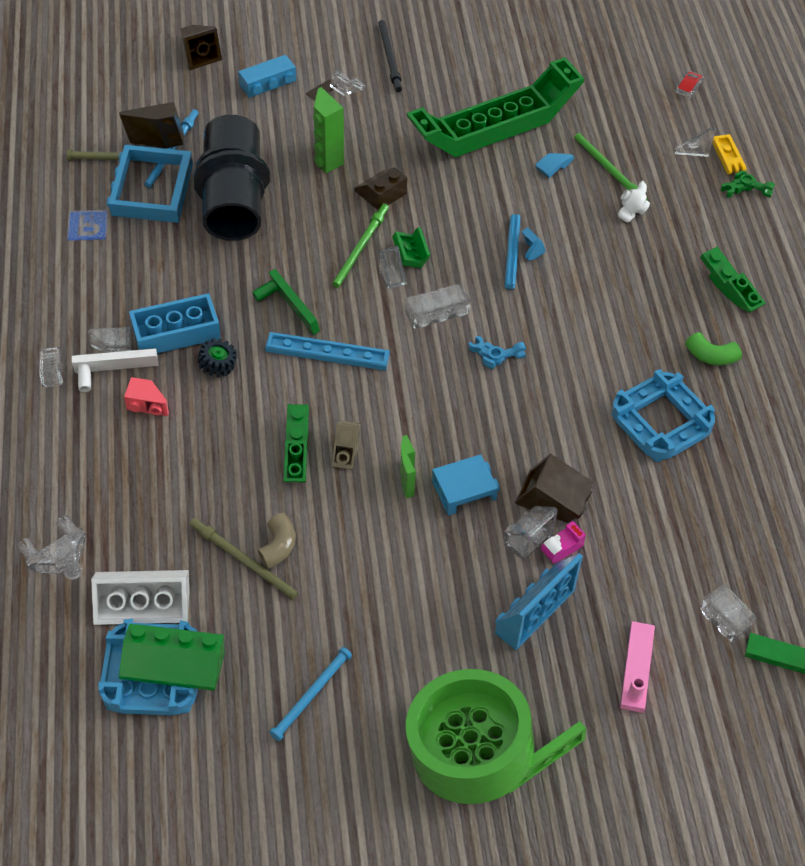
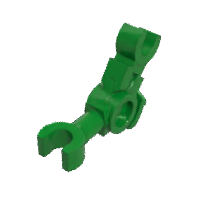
M740 171L736 173L733 181L723 183L720 191L728 190L726 197L730 198L735 192L739 194L754 188L762 191L764 196L771 197L774 192L775 183L766 182L764 184L757 182L753 175L747 174L746 171Z

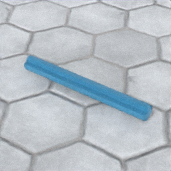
M512 214L510 216L504 287L511 290L515 288L521 218L519 214Z

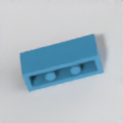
M283 55L238 71L239 85L250 98L296 81V67L287 55Z

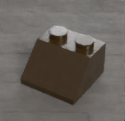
M395 167L379 172L356 186L354 191L375 209L379 210L382 204L389 205L407 194V177Z

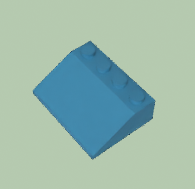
M578 553L556 563L551 569H545L540 575V580L536 584L531 583L526 589L525 594L521 598L517 597L512 602L510 609L506 613L502 612L495 621V634L513 649L517 650L575 591L583 556Z

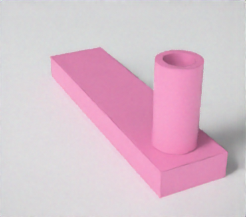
M634 621L631 623L620 709L640 713L645 711L655 625Z

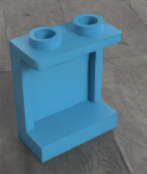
M481 454L432 469L433 486L448 516L456 513L458 505L490 496L492 501L497 499V493L500 490L499 483L496 478L493 479L490 465L487 461H484Z

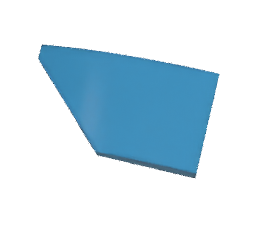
M548 153L535 166L536 169L550 178L560 168L564 170L574 160V156L571 154Z

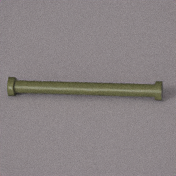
M68 149L67 159L71 161L73 159L119 160L120 153L84 152Z

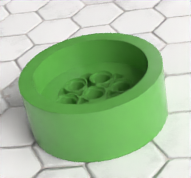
M480 669L452 671L437 677L424 686L409 707L406 717V735L415 771L423 784L441 798L462 804L489 802L512 791L528 773L534 755L531 713L522 692L505 677ZM486 757H491L489 760H483ZM462 761H466L465 764H458Z

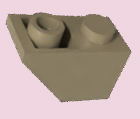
M341 420L337 423L332 467L354 468L361 423Z

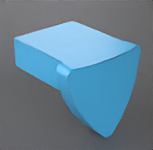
M528 227L522 231L525 242L530 246L525 255L528 261L534 260L546 252L543 242Z

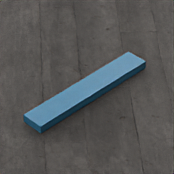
M274 332L269 333L265 346V352L385 371L390 356V350Z

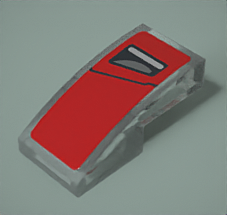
M688 70L676 86L674 92L691 98L695 95L698 86L703 83L705 76Z

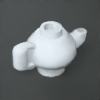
M643 180L639 183L637 189L625 190L621 196L623 207L620 209L618 217L625 222H630L636 213L643 215L650 205V202L646 200L647 185Z

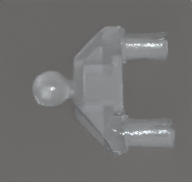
M63 515L65 522L61 517L56 522L65 536L42 550L37 551L28 538L23 539L26 545L22 541L17 544L18 550L26 558L27 567L33 572L59 574L64 571L65 576L73 580L77 579L82 573V567L77 562L85 545L86 533L82 528L76 527L68 515Z

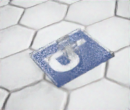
M108 210L69 211L67 241L105 240L107 236Z

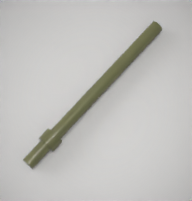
M196 518L190 521L189 525L200 532L201 536L208 542H214L291 599L297 597L298 592L218 535L214 528L204 525Z

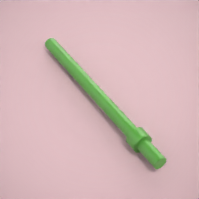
M580 133L575 135L574 138L627 190L638 188L636 184L631 183Z
M382 204L378 212H375L372 216L371 223L333 281L332 285L334 287H340L373 232L383 222L384 215L389 209L387 204Z

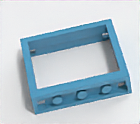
M124 145L123 152L119 154V167L116 166L115 181L111 183V196L107 197V206L110 209L111 216L179 223L193 168L192 152ZM130 160L180 165L170 206L120 200Z

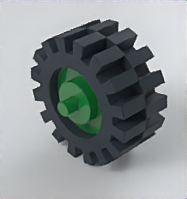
M212 338L211 342L206 340L200 347L197 360L199 368H203L205 374L208 371L210 376L216 374V377H220V374H222L224 377L227 373L230 374L234 369L237 358V351L233 349L234 346L232 344L228 346L229 342L225 341L223 343L220 338L218 341L215 338Z

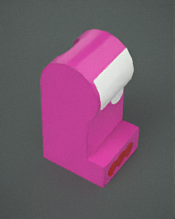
M572 521L566 525L564 530L547 539L540 549L552 563H556L582 548L586 534Z

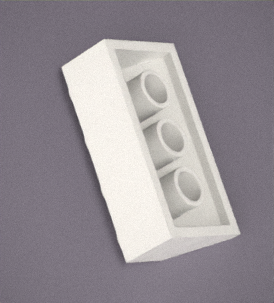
M189 570L96 572L91 579L93 625L124 623L123 619L133 618L134 623H180V620L188 622Z

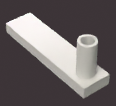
M156 349L72 356V365L75 373H78V389L81 392L91 391V372L159 366Z

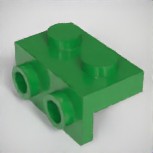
M417 227L413 234L395 231L392 238L401 265L422 268L430 257V251L428 250L422 229Z

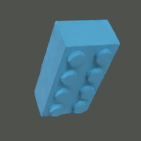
M209 293L129 311L138 350L156 349L157 353L205 343L206 340L211 341L212 338H215V340L221 339L219 321Z

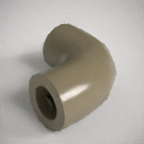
M285 513L276 514L268 521L267 526L273 534V540L268 545L257 549L259 558L267 570L288 558L295 546L296 533L292 522Z

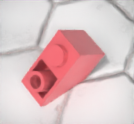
M131 377L124 396L126 409L133 412L168 416L167 400L152 380Z

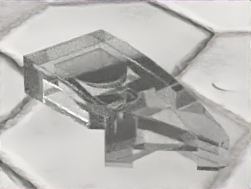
M339 70L333 72L330 87L342 95L366 88L357 78L349 79Z

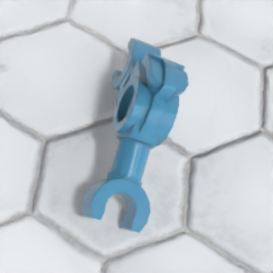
M480 336L475 337L477 344L469 342V350L478 352V355L483 357V365L490 369L506 361L507 357H526L524 342H519L513 348L506 350L493 346L489 342L484 343Z

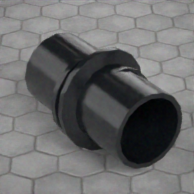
M239 115L216 117L207 123L204 129L203 154L197 161L196 170L193 174L194 189L203 200V227L206 231L218 239L239 241L250 238L261 227V200L266 187L270 183V169L265 161L260 158V130L254 122Z

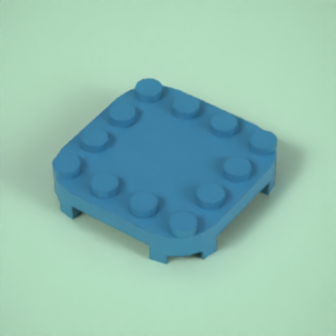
M133 618L123 619L124 623L116 626L112 631H108L101 681L98 682L99 693L107 710L122 714L177 715L188 713L191 710L197 697L198 689L119 679L123 640L129 623L197 631L189 625V622L180 620L179 625L134 623Z

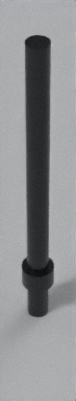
M380 20L378 24L391 72V83L394 84L396 92H401V76L397 71L384 20Z

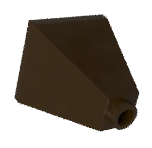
M190 25L180 28L190 70L222 60L216 27Z

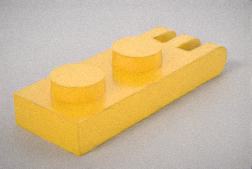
M731 135L713 136L712 144L726 173L732 174V170L734 173H739V169L740 171H746V165Z

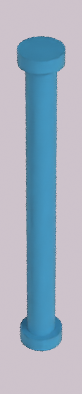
M341 647L338 650L339 654L277 727H273L269 731L274 739L277 741L282 740L284 737L283 733L345 660H349L352 657L348 649Z

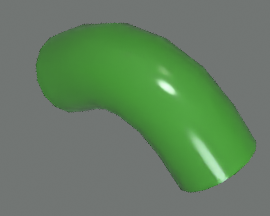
M700 332L691 335L685 342V346L698 360L709 365H728L742 358V351L736 342H730L721 346L714 345L707 341Z

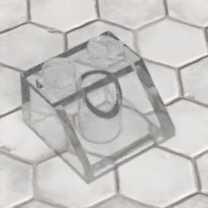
M535 506L529 512L525 511L515 525L511 524L505 530L504 545L524 561L553 534L558 510L555 507Z

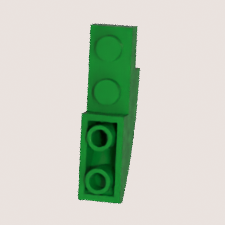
M718 246L701 255L700 259L711 272L709 275L711 281L735 305L750 313L766 304L744 273L738 274Z
M287 404L284 482L306 483L309 405Z

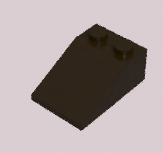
M174 102L119 112L130 143L161 148L184 145V131Z

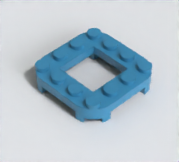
M662 369L654 371L653 377L626 392L621 389L616 394L611 410V415L615 422L646 455L656 462L669 459L705 439L712 432L715 423V409L712 405L706 407L682 382L684 376L679 372L676 375L662 372ZM663 396H666L689 420L665 435L663 432L657 434L637 412L639 409Z

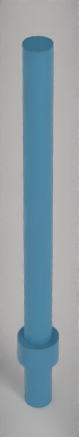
M193 109L189 116L185 117L181 123L184 136L188 130H191L194 120L199 114L196 109ZM177 146L169 147L167 149L176 150ZM157 163L144 183L147 188L152 187L166 164Z

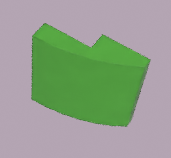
M404 435L401 441L400 481L405 497L409 498L414 496L415 450L408 436Z

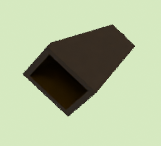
M549 454L529 470L515 503L524 508L570 523L575 518L579 519L584 513L585 508L583 506L592 494L590 489L593 481L554 455Z

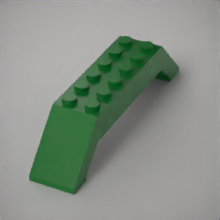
M564 57L550 62L549 67L532 85L440 118L429 114L424 107L408 112L407 117L425 140L450 155L458 157L548 124L584 83L585 78Z

